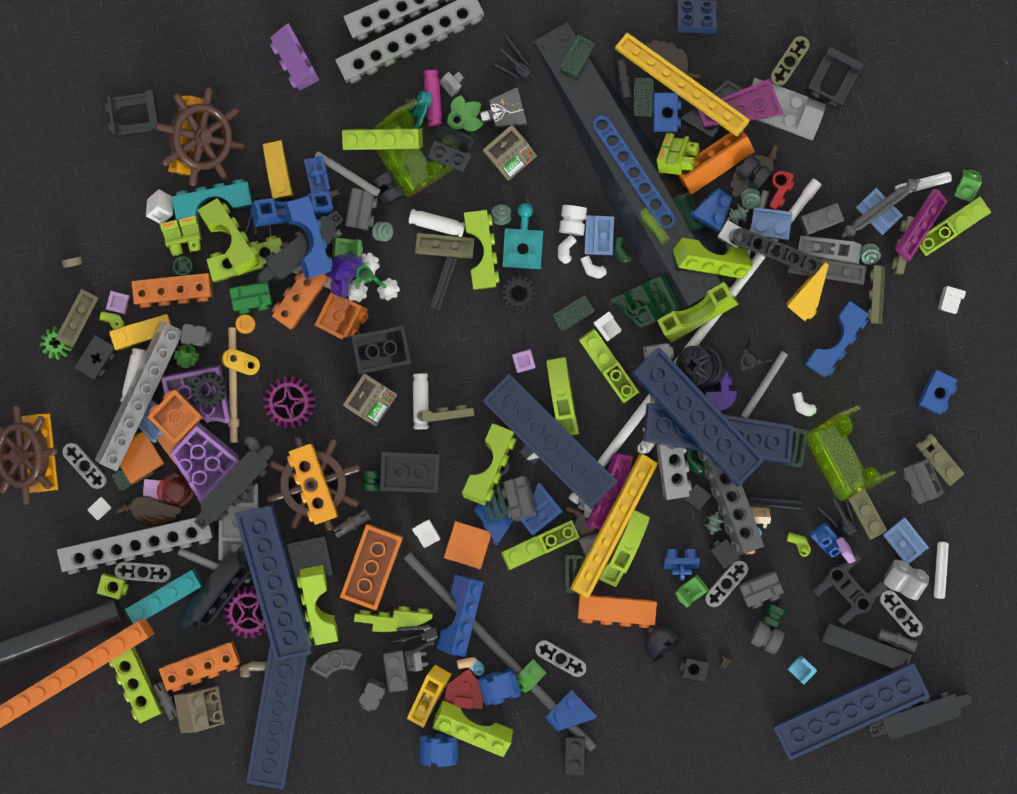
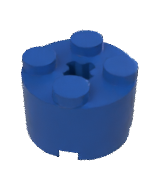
M514 668L505 669V673L497 671L477 680L486 705H497L505 702V698L510 697L512 699L521 696Z
M437 733L436 737L420 735L419 764L424 766L436 764L437 767L456 765L458 763V738L448 736L446 733Z

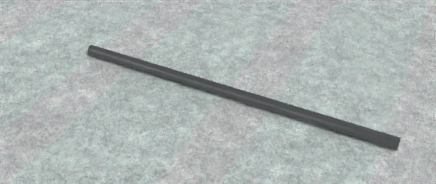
M410 552L404 560L456 613L457 607L454 597ZM474 620L472 630L508 668H514L515 674L518 675L523 668ZM538 684L530 689L550 711L557 705ZM578 725L567 728L574 736L586 737V748L589 752L596 747V744Z

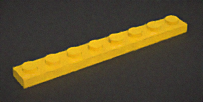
M626 33L615 46V50L738 137L749 123L747 117L629 33Z
M639 454L570 589L585 598H589L658 464L647 456Z

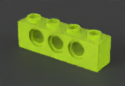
M272 236L266 238V242L260 244L258 241L248 243L249 247L253 246L258 254L256 259L259 264L243 274L263 269L262 265L267 261L265 258H262L261 250L269 248L270 254L272 252L277 254L281 251L279 247L283 244L282 238ZM221 252L211 254V258L206 259L213 282L239 276L233 266L230 269L224 267V262L228 259L226 254L222 255Z
M135 647L109 661L110 666L114 667L117 672L115 676L118 684L122 685L125 690L123 694L126 701L131 703L133 708L131 712L135 720L138 719L139 723H142L163 712ZM123 661H128L130 663V670L123 669ZM131 678L138 681L139 685L137 688H133L130 685ZM138 696L146 698V705L138 703Z

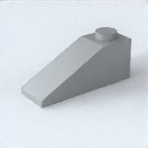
M800 236L798 246L799 251L816 258L859 264L862 248L861 244L853 241Z

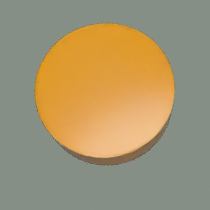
M243 314L237 318L236 328L241 333H251L255 328V320L252 316Z

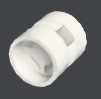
M563 205L561 216L564 220L560 221L559 232L571 235H584L585 224L582 221L586 219L587 208Z

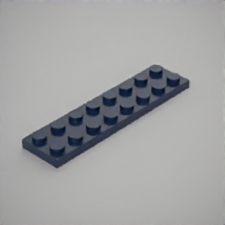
M660 347L656 348L631 373L737 487L765 460Z
M510 374L484 398L483 402L590 509L618 483Z
M646 404L643 442L703 451L660 404ZM724 415L765 459L764 461L781 464L791 463L792 425Z
M273 504L235 513L275 661L312 654V644Z
M271 643L246 783L284 790L308 655L276 662Z
M910 662L773 725V728L790 761L929 698L930 695L914 662Z

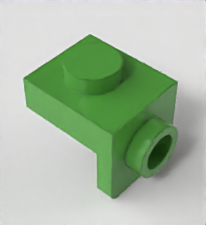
M964 169L954 196L972 202L982 183L981 175L974 170L968 171Z
M333 238L332 257L348 253L357 256L362 255V240Z
M695 575L681 585L675 594L680 603L689 607L692 602L704 595L709 588L698 575Z
M534 659L516 675L520 690L524 693L532 689L546 674Z

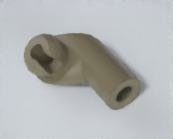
M252 661L241 665L239 669L240 676L249 677L250 671H265L267 662Z

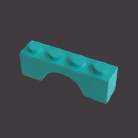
M244 179L235 180L232 185L225 186V183L215 184L212 189L200 187L196 188L195 192L192 193L180 191L176 192L177 196H172L177 220L195 215L198 217V209L206 201L213 198L227 200L235 210L253 205L250 184L244 182Z
M193 569L125 610L134 624L144 617L147 619L202 587L204 583L196 570Z

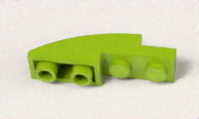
M978 197L929 230L919 246L925 256L929 255L990 214L991 211L982 198Z
M592 329L578 339L623 403L639 393L595 329Z
M566 357L547 360L556 421L571 435L579 434Z
M636 510L633 511L599 580L614 587L617 586L623 573L626 574L647 528L649 516Z
M570 520L501 552L508 570H511L580 537L573 521Z
M399 606L398 609H395L393 616H390L389 612H379L378 615L371 614V610L360 609V612L355 613L354 622L373 624L372 631L392 632L397 631V627L423 624L432 619L433 613H430L429 609L425 608L411 611L410 607Z

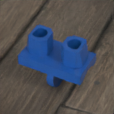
M319 156L305 159L304 162L311 193L331 190L324 157Z
M826 522L822 526H818L817 530L809 532L818 545L828 555L830 554L831 557L841 553L836 542L839 537Z
M668 549L664 560V569H672V575H680V580H684V575H692V569L699 568L700 559L697 558L695 549H686L685 558H678V550Z

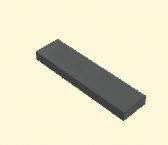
M790 254L789 261L791 263L795 261L796 257L794 254ZM818 258L820 264L824 260L829 265L825 279L864 285L867 266ZM810 259L806 262L808 270L813 267V262ZM788 267L787 273L803 276L811 275L810 273H803Z

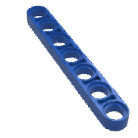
M598 116L593 122L595 132L658 226L664 230L671 229L675 223L673 213L611 121L606 116ZM604 120L608 126L604 130H599L596 126L597 122ZM610 136H616L618 144L610 146L607 143V139ZM620 152H627L629 159L621 162L618 159V154ZM637 168L640 174L638 177L632 178L628 174L629 170ZM643 183L650 186V192L647 194H643L639 190L640 185ZM654 199L661 202V207L657 210L650 207V202ZM665 215L670 216L672 219V223L668 226H664L661 223V218Z

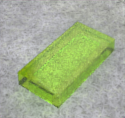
M646 207L641 210L640 217L662 244L667 243L670 238Z

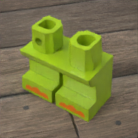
M666 133L657 158L659 173L682 175L683 170H693L694 157L688 156H698L700 150L699 143L690 142L689 136L680 139L675 138L672 133Z
M196 215L160 224L165 244L169 247L172 256L182 255L181 244L188 243L190 252L201 250L200 240H202V235Z

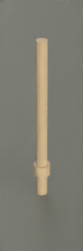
M228 328L229 349H236V328ZM231 355L230 361L234 362L236 358L234 355ZM229 368L230 423H228V427H230V443L238 442L237 427H239V419H237V371Z

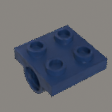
M678 0L677 31L716 34V1Z

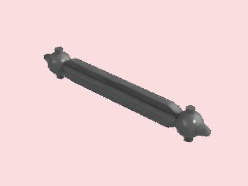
M920 178L915 180L909 179L906 186L900 187L855 220L853 225H847L842 237H854L857 230L863 229L906 197L910 191H916L921 181Z

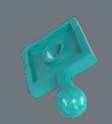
M522 203L518 207V214L521 216L520 229L505 228L503 267L541 269L543 231L528 230L529 217L533 213V208L528 203ZM521 243L527 244L529 248L528 252L524 255L517 251V247Z

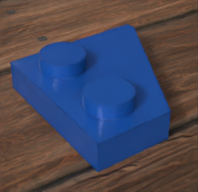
M715 189L708 195L707 199L700 203L696 210L690 212V216L712 230L720 232L722 231L733 197L720 189Z
M540 483L537 484L533 494L537 516L521 520L533 536L563 513Z
M491 498L490 501L486 502L485 506L478 503L474 511L478 518L482 520L486 531L488 530L494 539L493 543L498 545L513 519L508 517L506 506Z
M570 690L544 718L557 731L593 720L597 716Z

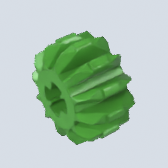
M53 327L52 332L47 329L46 334L48 336H41L45 343H40V346H46L42 352L44 354L49 352V358H53L55 355L56 359H60L61 354L67 357L68 354L65 350L72 351L71 347L60 342V345H53V341H56L58 328Z

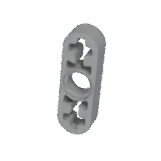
M69 443L64 446L63 456L92 488H103L107 483V476L85 451L76 443ZM69 447L76 448L75 454L78 457L81 456V454L83 455V457L78 459L76 463L74 462V460H76L77 458L74 455H68V453L70 452L68 449ZM83 460L90 463L88 471L80 469V463ZM94 468L96 472H93V474L97 477H102L100 480L102 482L101 485L99 483L94 484L95 478L92 475L89 478L87 477V474L91 473Z
M736 560L705 594V601L709 606L718 607L734 590L748 572L746 563ZM742 564L743 573L738 572L735 575L738 578L736 581L733 577L727 575L729 572L733 574L736 571L735 565L740 566ZM725 578H729L732 581L729 589H724L721 586V581ZM718 586L725 594L722 596L720 593L717 596L718 602L713 601L711 603L709 596L710 594L715 595L718 592L715 589Z
M125 561L117 564L115 567L116 576L125 580L166 582L172 575L170 567L164 564ZM123 565H126V569H133L134 565L136 566L134 569L135 577H132V572H127L124 576L123 572H120L119 569L123 568ZM144 566L148 569L147 577L139 576L138 569ZM152 567H155L154 571L156 572L161 571L163 568L167 575L162 579L161 575L154 574V578H151L153 573Z
M885 590L879 596V602L908 635L912 637L920 635L923 630L921 622L895 592ZM885 594H892L891 600L895 604L898 601L899 604L893 607L889 602H884V600L886 599L884 597ZM904 608L906 611L905 617L897 618L896 610ZM909 619L912 624L915 625L917 623V631L909 632L910 626L905 621Z
M541 640L536 644V653L539 657L575 677L585 674L586 664L580 658L548 640ZM547 644V648L550 651H553V648L557 649L553 653L552 659L548 658L550 656L548 652L540 653V645L544 646ZM558 653L566 655V661L562 664L557 663L555 660ZM570 657L573 658L571 663L575 665L581 663L582 671L578 670L576 673L571 665H569L568 669L565 667L569 663Z

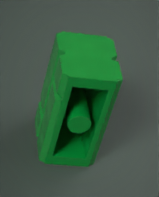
M269 282L230 288L233 310L235 312L239 311V314L250 313L252 308H258V311L267 310L269 305H273Z

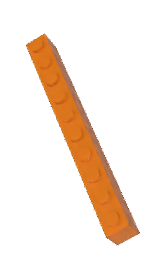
M145 617L0 705V728L154 635L155 633Z

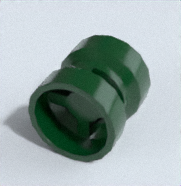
M182 256L175 259L173 269L178 275L186 276L194 272L195 265L191 259Z
M362 471V477L364 478L362 490L380 491L379 479L381 478V472Z
M768 603L767 614L763 615L761 621L779 628L781 625L780 618L785 615L786 610Z

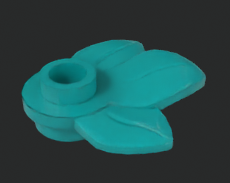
M421 91L418 95L417 106L412 114L418 116L414 128H418L422 124L427 108L432 102L429 91Z

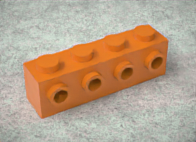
M743 131L738 137L730 132L700 152L698 156H694L693 170H683L682 175H678L682 185L692 195L755 151L748 136Z
M300 270L294 278L296 283L293 287L289 286L284 292V300L274 306L272 317L293 330L330 277L323 274L305 279L304 273Z
M209 273L132 281L134 304L140 305V308L151 307L152 303H159V306L170 305L171 301H178V304L189 303L190 299H197V302L208 301L209 297H213L211 274Z
M579 594L577 617L583 623H593V620L601 621L600 624L612 625V622H620V626L630 627L631 623L639 624L641 628H650V625H655L657 602L655 600L590 595L589 598H585Z
M234 641L165 665L159 668V672L166 691L172 689L175 692L183 689V685L189 682L191 685L202 682L201 678L208 676L210 679L220 675L219 671L226 669L227 672L235 670L238 668L237 665L241 663Z

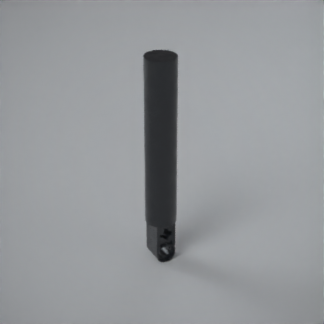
M112 598L1 638L0 666L124 622L123 612L118 600Z

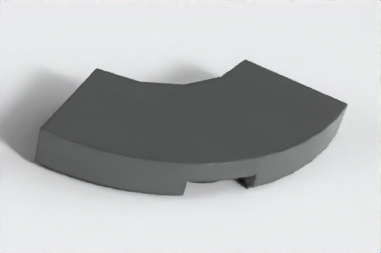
M352 649L333 650L321 656L310 670L325 678H328L332 672L338 669L353 671L362 653Z

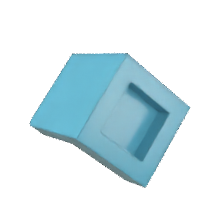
M801 655L787 668L803 684L817 672Z

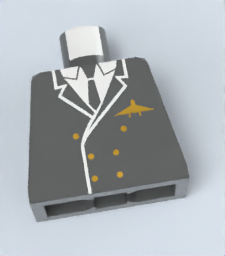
M518 88L489 100L491 109L480 112L482 122L494 120L496 128H508L511 125L514 127L527 125Z

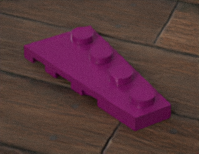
M770 79L721 98L725 103L747 117L749 121L784 116ZM698 109L704 127L720 125Z
M613 454L607 471L618 483L593 507L586 527L601 529L630 473L633 456Z

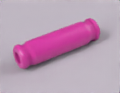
M426 70L423 72V75H425L424 90L425 92L429 91L432 97V102L426 111L428 127H438L439 123L442 124L438 70Z

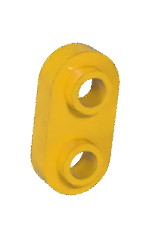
M236 349L226 350L222 355V363L225 367L245 375H253L260 368V363L256 357ZM231 355H234L236 358L234 362L230 361ZM249 362L253 363L252 369H249L247 366Z

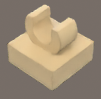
M750 506L756 524H763V528H766L771 520L769 508Z

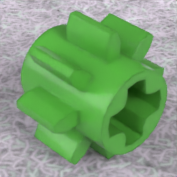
M184 344L178 346L174 359H178L177 364L179 366L189 368L191 365L195 366L199 353H195L196 348L192 345Z

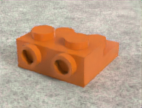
M330 292L315 326L343 340V337L360 333L358 329L361 323L366 322L368 309L345 297L342 298Z
M174 389L173 391H168L163 396L164 400L159 405L156 404L150 409V415L147 418L176 445L203 416L178 390Z

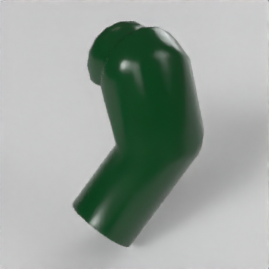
M615 237L613 255L620 263L629 264L632 261V256L623 249L624 238Z
M686 450V453H684L685 461L688 462L689 469L695 474L704 473V464L695 460L694 450Z

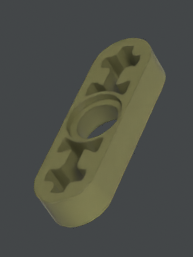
M799 36L792 41L770 75L772 84L783 86L809 49L807 38ZM796 42H804L803 47H805V49L801 48L798 51L797 55L795 53L789 52L790 49L793 52L795 51V49L797 48V44H795ZM787 56L793 57L795 60L794 66H786L784 59ZM782 68L790 71L789 74L786 71L782 75L783 81H775L776 77L774 74L778 75Z

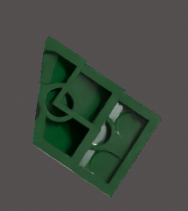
M664 274L610 299L613 304L616 303L624 310L623 313L632 318L634 323L640 328L652 324L661 317L681 308Z

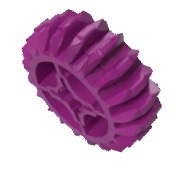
M284 377L283 384L280 379H277L276 383L278 386L270 384L273 391L266 390L270 398L264 397L263 399L269 401V404L264 405V408L270 407V411H267L266 415L273 414L274 416L271 417L270 421L273 422L277 418V426H280L283 421L284 428L288 427V423H291V427L295 428L296 421L299 426L303 425L302 418L305 421L309 420L305 416L306 413L313 415V412L308 410L309 407L315 408L314 404H310V401L315 400V397L308 396L313 393V390L311 389L306 392L305 389L309 385L306 383L300 386L302 379L295 383V377H291L290 382H288L287 377ZM290 386L300 390L304 397L295 398L290 391ZM284 388L283 399L274 402L278 391ZM288 397H290V400H299V402H294V405L291 404V408H289V405H280V403H284L285 400L288 401L286 399ZM305 403L301 414L295 417V407L298 404ZM284 407L287 410L289 419L282 417L275 408Z
M245 586L243 588L244 593L238 588L236 591L237 595L234 594L231 597L233 601H228L227 604L230 607L225 606L223 610L229 611V613L223 616L224 618L230 617L226 625L231 623L234 625L231 627V631H234L236 628L239 629L236 635L239 636L243 631L244 638H247L250 632L251 637L255 638V631L261 636L263 634L261 628L265 631L267 629L264 619L262 621L257 612L260 606L259 600L254 604H247L241 600L243 597L258 599L257 593H255V586L251 587L250 592L248 587ZM236 603L242 612L238 620L234 613ZM256 605V607L252 611L253 616L251 617V615H249L243 619V617L247 613L246 608L248 607V609H250ZM245 620H251L254 623L256 622L258 626L246 627L242 623Z

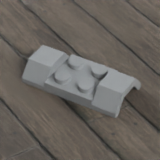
M754 78L751 86L763 81ZM772 84L784 116L757 120L813 140L823 117L826 104Z
M254 483L255 486L250 492L247 493L245 491L240 496L242 500L235 507L231 505L227 510L229 514L222 521L219 520V560H223L229 550L236 552L243 544L234 514L258 508V484Z

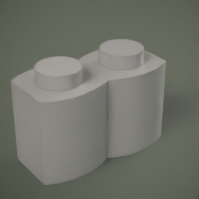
M895 559L884 576L883 584L894 591L901 592L910 599L918 600L928 585L929 576L925 571L912 568L907 562Z

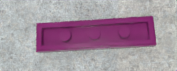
M938 189L931 191L895 247L905 261L911 260L948 202Z

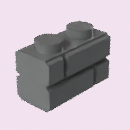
M352 188L345 226L369 231V228L374 225L375 216H372V210L377 208L378 197H375V195L367 190Z
M838 203L804 215L799 218L805 236L839 224L844 221Z
M184 324L181 335L182 343L206 347L208 343L211 344L212 332H210L209 328Z
M929 458L903 468L904 478L910 483L912 488L911 494L918 504L935 499L944 493Z
M521 476L504 481L502 494L504 499L508 501L509 506H506L508 517H511L514 521H520L537 516L529 479L526 476Z
M774 570L738 584L746 606H751L752 609L762 606V602L765 600L775 601L781 598L780 594L784 593Z
M403 649L384 652L383 657L389 692L407 690L409 685Z
M370 678L359 699L360 707L370 712L371 710H376L387 689L386 684L375 678Z

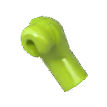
M101 312L100 321L109 322L114 330L124 327V322L119 315Z
M789 532L787 541L796 544L801 556H808L811 547L807 538Z

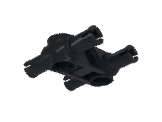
M854 551V562L849 564L846 559L842 563L837 562L827 570L823 576L824 579L811 589L820 598L831 587L835 588L849 603V608L837 617V620L844 627L856 616L859 617L868 612L875 604V599L888 589L880 580L868 591H864L849 574V571L862 561ZM840 570L841 577L834 580L832 578L833 571ZM864 598L866 606L859 608L858 601Z

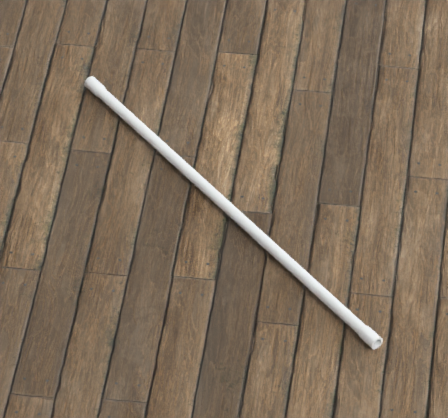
M812 179L802 195L788 211L792 212L791 223L822 186L817 180ZM758 254L751 260L753 267L744 279L737 278L730 287L734 297L739 293L765 257ZM721 315L701 325L684 348L698 346ZM648 394L599 458L598 462L604 468L613 457V454L618 451L644 417L646 404L651 403L650 394ZM572 492L568 498L578 504L579 497Z

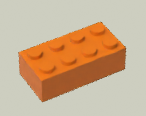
M366 524L340 598L377 610L404 536L371 524Z

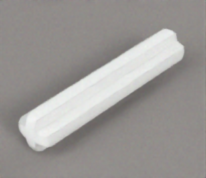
M950 172L920 179L921 181L916 191L951 182ZM907 183L895 186V191L902 186H906Z
M938 542L934 597L939 599L945 598L949 548L947 542Z

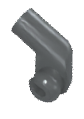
M249 436L245 439L244 444L248 446L250 452L254 451L258 454L262 448L255 437Z

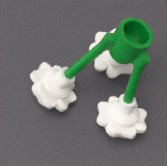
M372 253L362 254V266L357 270V278L352 280L348 287L349 300L361 302L362 298L365 299L368 287L364 286V283H369L372 280L381 286L377 289L381 299L389 301L391 298H396L397 292L400 290L397 286V281L388 278L386 281H380L374 276L375 271L380 267L377 263L379 259L374 257Z

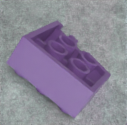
M289 23L270 37L273 42L270 46L275 54L279 53L282 59L279 62L283 70H288L291 77L288 79L293 88L297 87L300 91L320 80Z
M221 365L164 375L161 378L164 393L166 394L174 389L178 390L203 416V420L230 423L227 394L224 400L214 408L200 407L197 402L193 401L194 398L191 397L192 383L202 373H216L224 381ZM205 383L201 388V392L205 397H213L216 394V387L212 383Z
M199 422L174 445L170 452V455L185 476L200 503L239 462L238 454Z

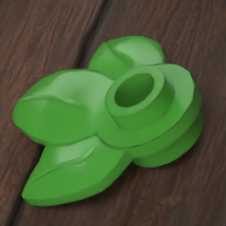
M461 95L456 97L451 103V113L447 118L448 125L456 130L463 128L467 131H475L481 128L483 123L476 118L480 112L481 103L474 101L465 103ZM459 117L461 121L454 123L453 119Z

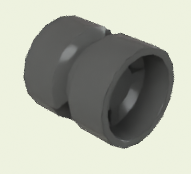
M759 621L754 628L749 643L757 647L763 646L765 651L774 655L779 649L785 633L776 628L771 630L770 625Z

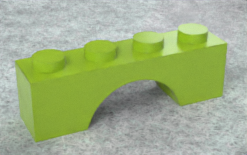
M422 128L342 130L343 150L419 149L423 147Z
M217 198L198 209L210 232L221 231L232 237L231 245L225 254L238 275L259 264L256 259L258 256L253 246L249 247L247 245L249 241L243 231L241 233L238 231L237 228L240 226L234 217H229L230 210L225 202L221 204Z
M487 210L465 212L466 233L477 237L484 247L482 261L471 270L473 290L495 288L496 283L500 282L498 271L494 272V264H497L496 252L492 253L491 245H495L494 233L489 231V226H493L491 214L487 215Z
M681 238L673 249L678 268L744 279L753 267L748 251L743 248L731 246L725 255H717L704 248L699 240Z
M723 282L707 291L705 298L695 306L682 311H672L657 321L664 335L673 342L735 307L738 303L730 288Z
M492 423L485 439L486 446L493 454L492 464L485 472L469 476L462 492L464 498L484 506L487 501L491 500L494 493L492 490L494 483L498 484L501 477L500 469L502 466H506L509 458L507 453L509 449H513L516 442L513 431Z
M323 565L300 569V577H297L298 587L303 590L301 600L302 604L307 607L305 618L306 622L311 624V627H309L310 638H314L315 645L338 641L335 616L324 613L316 604L318 597L327 591V580Z
M442 701L435 714L433 728L501 757H504L512 740L513 729L496 722L491 726L475 724L465 717L460 707Z

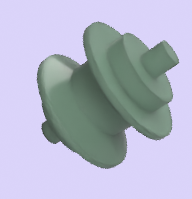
M753 188L745 189L741 193L742 205L747 209L757 208L761 203L759 191Z
M739 204L736 210L729 208L730 212L728 213L729 217L726 218L727 220H731L737 226L739 220L746 222L745 218L747 217L746 213L749 212L748 209L744 210Z
M506 205L495 206L492 209V221L498 225L509 223L511 220V209Z
M377 222L372 229L373 237L378 241H389L393 235L392 225L388 222Z
M866 244L861 248L860 255L863 263L871 265L880 260L881 255L877 245Z
M716 512L715 515L711 514V517L707 516L709 524H704V526L711 530L710 534L714 535V531H723L720 524L724 523L722 517H719V512Z

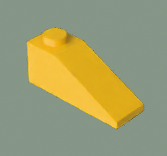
M282 140L263 144L273 199L276 201L294 197Z
M824 260L820 264L819 270L816 273H812L786 303L787 307L804 321L807 318L810 320L817 312L816 308L819 304L829 266Z
M168 314L110 331L115 350L120 351L152 340L160 321L171 325Z
M434 665L427 674L407 719L424 728L452 675L451 673Z

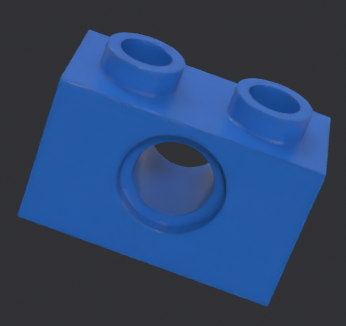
M654 93L653 134H676L677 129H681V117H677V110H681V98H678L677 93ZM664 109L671 110L672 117H663L662 111Z
M933 370L917 405L937 415H941L942 412L945 413L950 403L948 402L950 395H954L957 390V379L938 370ZM937 388H941L943 391V396L939 399L935 396Z

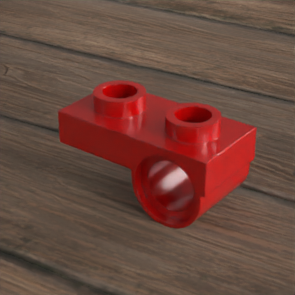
M778 171L771 177L770 183L776 189V192L767 208L776 210L778 207L781 209L786 200L783 197L786 190L790 192L795 183L792 180L794 175ZM776 176H782L785 179L784 185L780 186L776 183Z

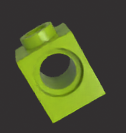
M104 573L101 576L97 593L121 599L123 595L126 596L129 585L126 584L127 580ZM111 582L118 584L117 592L110 589Z

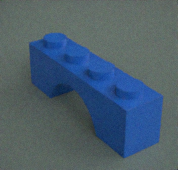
M329 191L314 192L305 196H309L310 201L314 202L315 217H326L331 213L333 206ZM273 198L254 201L250 209L254 227L288 223L283 207L286 202L275 201Z
M309 196L286 202L283 207L288 223L301 227L307 233L310 241L307 255L300 260L305 279L331 272L332 261L329 256L327 257L325 251L327 249L326 241L324 238H321V225L319 220L315 218L314 202L310 201Z
M848 301L836 317L841 326V336L837 344L827 350L814 349L804 365L822 378L826 377V375L830 376L836 368L833 366L837 360L841 361L847 351L844 349L848 344L852 345L856 340L858 329H863L867 324V316L869 314L851 301Z
M455 574L451 594L456 601V616L453 623L447 629L441 630L437 645L438 650L451 655L466 656L484 584L483 581Z

